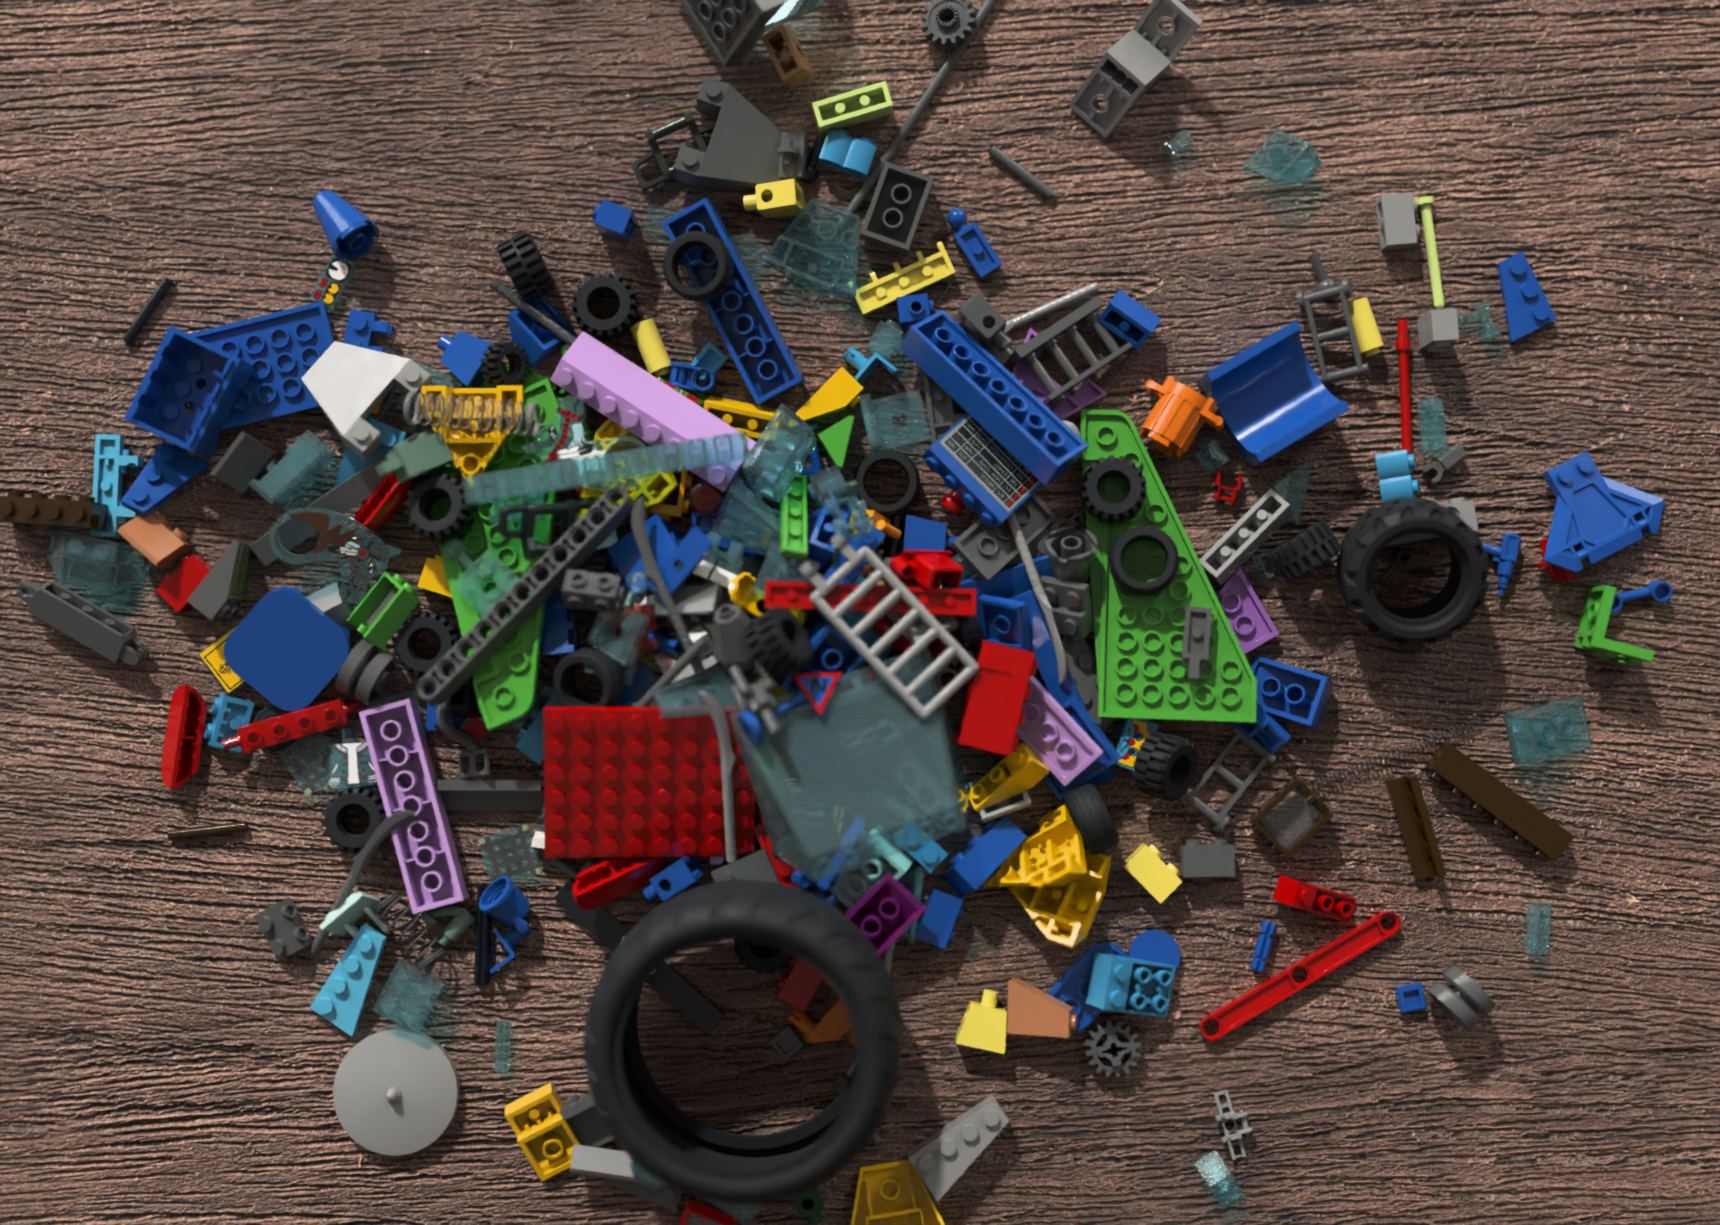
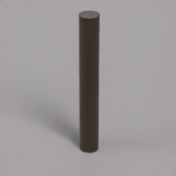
M246 821L168 830V839L178 840L245 832L248 830V825Z

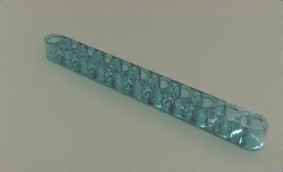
M734 432L472 475L462 478L466 505H478L739 462L750 459L746 432Z

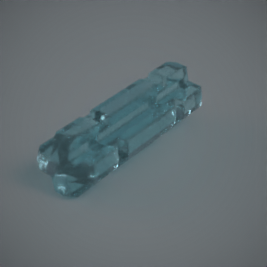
M498 1021L496 1024V1033L498 1035L495 1040V1057L497 1058L494 1061L495 1072L504 1073L509 1070V1060L507 1058L510 1057V1021Z

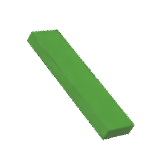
M782 471L780 476V556L806 560L808 556L807 476Z

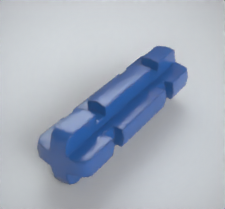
M1268 921L1262 922L1260 929L1262 934H1259L1254 951L1256 956L1252 958L1251 969L1258 972L1265 971L1267 965L1265 960L1269 958L1274 940L1272 935H1275L1277 929L1276 924Z

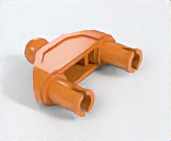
M823 978L822 981L825 982L836 993L832 985L825 978ZM839 996L837 997L838 1000L818 1022H813L805 1013L797 1008L787 1017V1020L803 1033V1039L807 1043L835 1041L846 1034L848 1043L856 1048L853 1026Z

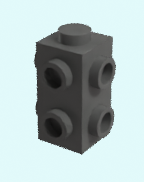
M567 569L562 588L564 606L573 609L596 610L598 612L616 613L618 603H623L625 588L621 587L620 576L609 573H592L584 570Z

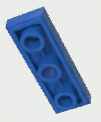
M693 527L659 569L671 597L675 595L715 546L698 527ZM650 580V581L648 582L647 586H648V587L659 597V599L661 600V597L659 596V594H658V592H657V590H656V588H655V585H654L653 582Z

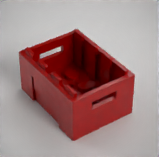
M984 640L979 643L975 657L979 670L970 678L955 739L956 743L1010 756L1011 751L1016 752L1020 738L1015 736L1017 725L1023 726L1026 711L1021 710L1023 701H1029L1032 685L1028 684L1030 674L1035 675L1038 659H1034L1035 653Z

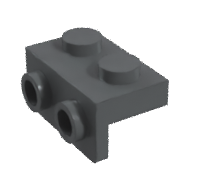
M290 897L254 916L278 962L312 944L314 941Z

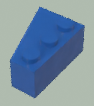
M564 582L545 602L541 641L543 655L545 656L568 655L581 649L579 621H575L570 607L563 604L562 588Z

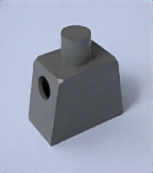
M978 292L959 309L958 324L985 348L994 343L1003 352L1013 342L1004 332L1006 321Z

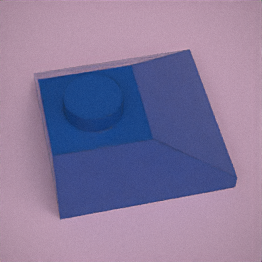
M543 296L529 302V304L570 334L574 335L576 333ZM519 308L507 315L512 342L520 344L519 348L523 347L526 350L523 355L529 356L526 363H530L531 369L547 360L566 343Z

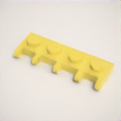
M941 241L937 242L936 245L939 252L925 259L921 251L915 252L918 262L903 269L900 268L897 261L893 262L892 265L895 272L881 279H877L874 272L869 273L872 283L857 289L853 281L849 282V287L862 315L865 316L895 302L896 297L909 296L955 275L956 271Z

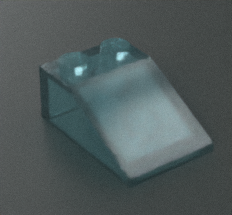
M1581 696L1535 705L1503 714L1514 764H1537L1592 746Z

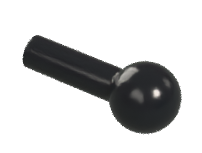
M816 136L807 164L805 165V177L799 178L805 184H812L818 178L816 166L825 141L822 137Z

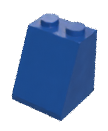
M655 514L645 521V528L652 554L658 569H660L684 538L674 523ZM631 531L609 547L607 551L611 556L609 559L611 565L616 571H620L624 577L622 583L629 592L633 591L640 595L645 590L647 592V589H650L647 584L651 579L645 576L643 560L633 531Z

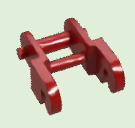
M1217 470V477L1213 486L1217 487L1216 494L1212 496L1214 503L1220 500L1230 502V506H1233L1237 502L1235 495L1236 491H1239L1241 488L1242 475H1238L1236 486L1231 488L1221 486L1219 483L1221 471ZM1220 490L1231 491V497L1220 495Z

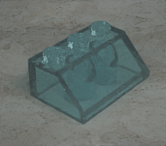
M780 404L742 465L752 492L778 503L783 495L789 492L791 482L796 474L798 475L802 471L805 459L809 454L813 453L817 444L812 427L783 404Z

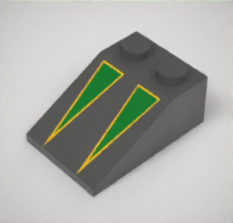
M235 539L187 599L189 604L210 620L227 622L228 620L231 621L240 610L238 607L243 600L253 552L249 547L250 543Z

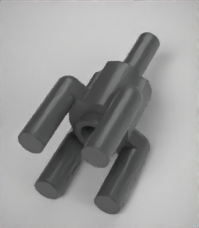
M755 661L754 664L761 677L756 679L755 684L749 685L739 666H732L729 671L736 684L730 687V691L740 711L751 712L755 718L765 721L772 737H778L782 731L773 715L778 710L776 700L771 692L776 686L774 678L765 673Z

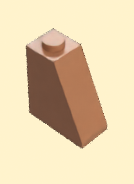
M1013 978L1008 981L1007 1034L1069 1038L1074 1034V1031H1077L1078 1016L1074 1015V1007L1019 978Z

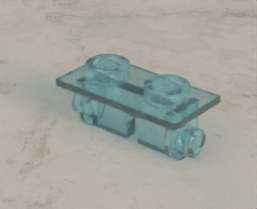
M1429 398L1428 400L1417 401L1421 451L1448 450L1443 399Z

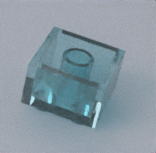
M401 960L395 964L372 1011L419 1034L426 1028L448 983L424 970L418 971L416 966Z

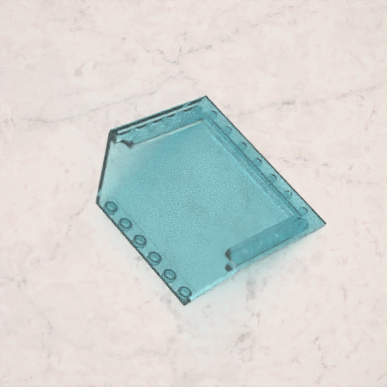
M927 646L895 676L905 687L911 684L933 663L929 647ZM900 656L883 661L882 663L889 668ZM872 666L840 676L820 716L806 698L775 717L782 731L778 737H772L766 723L762 725L765 740L757 747L747 739L738 723L737 715L741 711L729 714L774 854L814 881L966 828L969 785L945 703L928 719H920ZM937 675L932 677L913 695L923 707L941 692ZM799 690L775 698L778 708L803 692Z

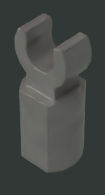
M1455 444L1435 460V464L1426 465L1422 468L1421 472L1425 473L1429 469L1433 470L1435 476L1429 482L1431 484L1438 482L1442 477V473L1449 472L1467 458V453L1459 444Z

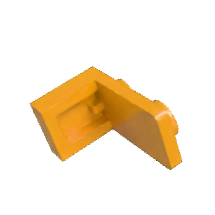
M684 466L682 467L677 506L667 504L653 505L650 509L652 515L658 514L671 522V517L683 519V514L688 513L690 498H686L687 488H692L693 473H690L689 469Z

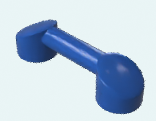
M1655 580L1651 581L1646 588L1620 594L1615 593L1610 613H1617L1622 608L1623 603L1647 597L1659 602L1668 601L1673 594L1672 586L1667 582Z

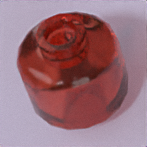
M709 482L696 484L689 494V503L692 511L702 518L716 516L721 511L723 505L721 490Z

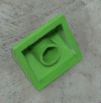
M850 415L818 434L821 446L836 470L843 473L854 427V416Z

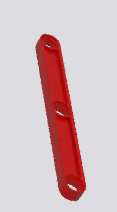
M1385 910L1372 916L1203 1017L1199 1022L1198 1028L1201 1035L1208 1040H1216L1395 934L1401 926L1400 918L1397 914ZM1387 915L1392 916L1394 919V926L1389 930H1385L1381 926L1382 918ZM1298 968H1303L1306 972V978L1302 982H1295L1293 979V972ZM1208 1021H1215L1218 1025V1030L1213 1035H1208L1204 1031V1026Z

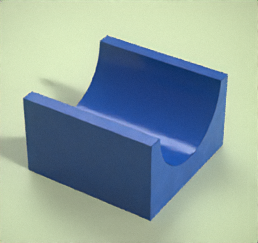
M1297 320L1208 371L1197 381L1207 399L1211 397L1217 402L1216 406L1218 409L1215 413L1217 416L1222 417L1226 432L1249 469L1350 409L1345 400L1337 399L1328 391L1314 372L1301 344V327Z

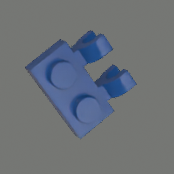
M350 309L343 343L389 353L383 347L372 346L374 333L392 336L394 326L388 322L377 321L378 315L375 313Z

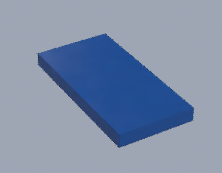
M1047 555L1033 559L1040 578L1042 575L1054 577ZM1021 562L1002 568L986 583L979 576L962 580L959 589H976V616L982 627L978 597L986 594L1009 599L1032 590L1033 587L1025 566Z

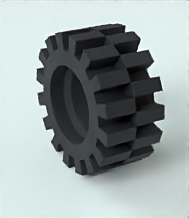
M496 342L493 343L494 345H489L487 347L488 350H484L483 355L486 358H481V363H484L485 367H481V372H486V375L483 377L485 380H490L488 382L490 386L497 388L500 385H520L526 382L524 377H528L530 373L526 371V368H530V363H526L529 356L523 355L526 350L523 347L519 348L520 344ZM504 356L507 357L509 362V370L506 375L502 369Z

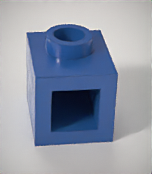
M927 293L896 297L900 327L914 325L935 314L933 300H928Z

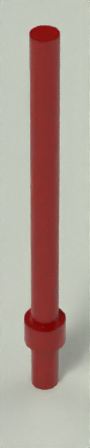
M1402 319L1397 320L1398 340L1395 341L1396 352H1398L1401 445L1402 450L1407 449L1412 454L1409 372L1411 340L1408 339V320Z

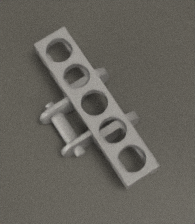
M1228 1090L1213 1093L1219 1115L1215 1116L1216 1121L1221 1120L1225 1134L1221 1141L1227 1142L1232 1160L1246 1157L1241 1134L1246 1133V1135H1249V1132L1253 1131V1127H1249L1246 1116L1249 1114L1248 1111L1243 1112V1110H1240V1113L1235 1114ZM1220 1095L1226 1096V1103L1220 1104ZM1228 1107L1230 1112L1223 1113L1222 1109ZM1241 1118V1122L1243 1125L1242 1129H1238L1236 1123V1119ZM1227 1120H1232L1234 1122V1127L1232 1129L1225 1128V1122ZM1234 1145L1240 1146L1241 1152L1239 1154H1234Z

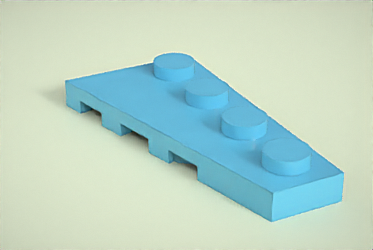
M367 923L361 926L310 1006V1009L351 1037L356 1034L357 1024L365 1006L364 1002L367 993L371 988L374 971L378 966L387 938Z

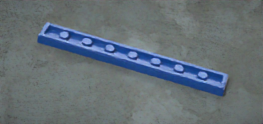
M1033 589L1009 598L1026 602L1032 648L1030 652L1035 653L1034 659H1038L1037 667L1049 694L1060 705L1075 695L1086 709L1068 667L1065 682L1059 684L1057 658L1052 637ZM1111 765L1089 780V782L1096 785L1114 779L1117 775Z

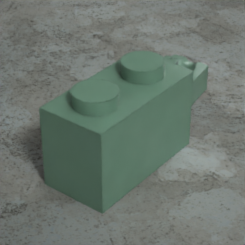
M426 431L415 436V441L409 443L405 439L394 444V450L386 455L388 461L381 463L375 468L380 477L394 472L401 484L441 468L454 460L440 431L433 434Z

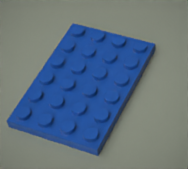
M324 301L190 333V335L255 367L245 389L241 390L221 432L320 408L301 378L335 341ZM204 379L198 381V388L202 389L206 386ZM190 402V409L193 411L195 406Z

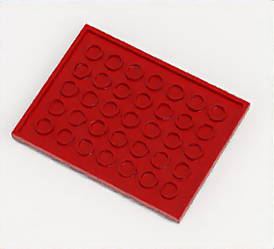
M544 707L545 858L726 856L719 741L714 721L707 707ZM722 707L727 719L731 748L736 757L732 766L736 856H748L753 853L756 746L747 739L738 723L737 715L741 713L739 707Z

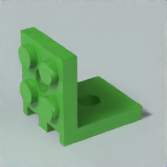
M1603 585L1588 588L1574 647L1591 651L1593 657L1617 659V663L1628 666L1633 664L1642 665V662H1652L1655 651L1604 638L1616 587Z

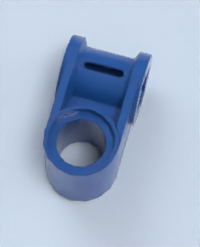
M670 362L671 374L669 383L686 392L710 394L716 389L717 379L709 369L679 362ZM703 375L710 376V384L706 387L698 386V380Z

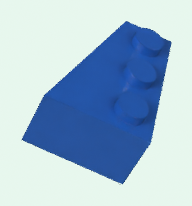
M1007 815L990 820L984 826L986 831L981 836L979 834L975 835L967 843L969 847L963 853L960 851L950 861L951 865L940 874L960 897L975 891L1027 838Z

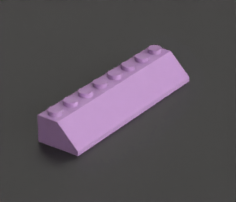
M584 331L581 332L561 358L550 379L561 388L723 492L734 483L757 443Z

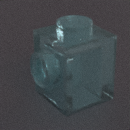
M880 320L867 345L866 351L873 355L877 352L890 362L894 352L899 354L901 351L900 346L904 340L902 339L903 331L900 330L901 326L891 320L886 322Z

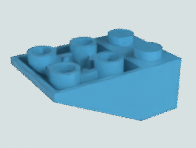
M1095 952L1086 1004L1107 1011L1167 1017L1176 966Z

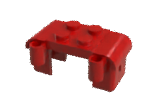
M907 549L902 552L901 556L892 558L889 564L890 569L895 572V576L904 586L940 588L943 579L959 589L964 573V568L947 556L952 555L953 552L945 550ZM885 613L884 618L878 619L874 623L873 630L882 638L895 624ZM902 633L888 647H897L905 653L912 644ZM937 638L916 657H938L942 653L944 643Z

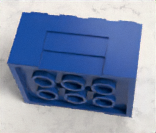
M170 325L124 420L188 451L210 459L221 438L219 434L241 390L245 389L255 367ZM204 379L206 386L199 389L197 383L199 380ZM192 402L195 406L194 410L188 412L186 405Z

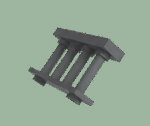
M1098 296L1015 349L1010 356L1016 365L1021 361H1024L1025 364L1029 363L1050 393L1042 402L1046 406L1052 402L1054 405L1059 404L1068 397L1066 395L1068 391L1112 362L1117 365L1128 357L1127 352L1132 347V344L1128 342L1120 348L1105 326L1097 321L1099 319L1097 311L1103 305ZM1084 320L1086 323L1091 324L1111 353L1101 361L1098 360L1077 330L1079 328L1077 325ZM1063 334L1071 338L1091 366V368L1080 375L1057 344V338ZM1043 347L1045 350L1049 349L1071 380L1061 388L1057 387L1036 357L1038 355L1037 351Z

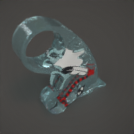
M572 395L561 400L554 419L550 424L538 431L535 441L522 446V450L525 453L538 455L546 465L561 476L586 488L607 492L613 487H621L625 491L635 490L648 480L652 469V461L648 449L640 440L634 437L618 436L591 442L586 441L585 430L581 424L586 416V407L581 398ZM621 445L634 446L645 456V468L642 474L631 482H618L612 479L607 474L605 465H603L608 454L614 448Z

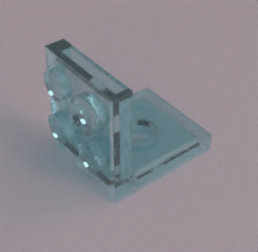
M919 390L871 400L870 393L859 396V405L870 453L876 450L895 449L931 440ZM896 414L906 416L907 424L904 427L899 428L893 424L892 419Z

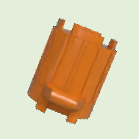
M1167 376L1163 385L1155 383L1154 380H1148L1146 382L1148 393L1155 395L1159 399L1142 425V431L1139 435L1142 440L1146 436L1150 437L1153 442L1152 447L1169 457L1176 452V458L1180 459L1186 453L1204 423L1214 427L1217 431L1224 428L1222 417L1215 415L1218 407L1216 406L1217 402L1213 398L1209 397L1207 399L1192 388L1173 381L1174 377Z

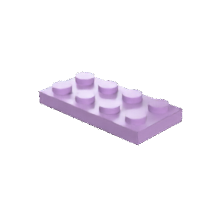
M1031 675L1028 680V684L1032 685L1029 701L1024 700L1021 709L1026 711L1023 726L1017 725L1016 734L1056 778L1066 786L1097 759L1103 751L1036 678Z

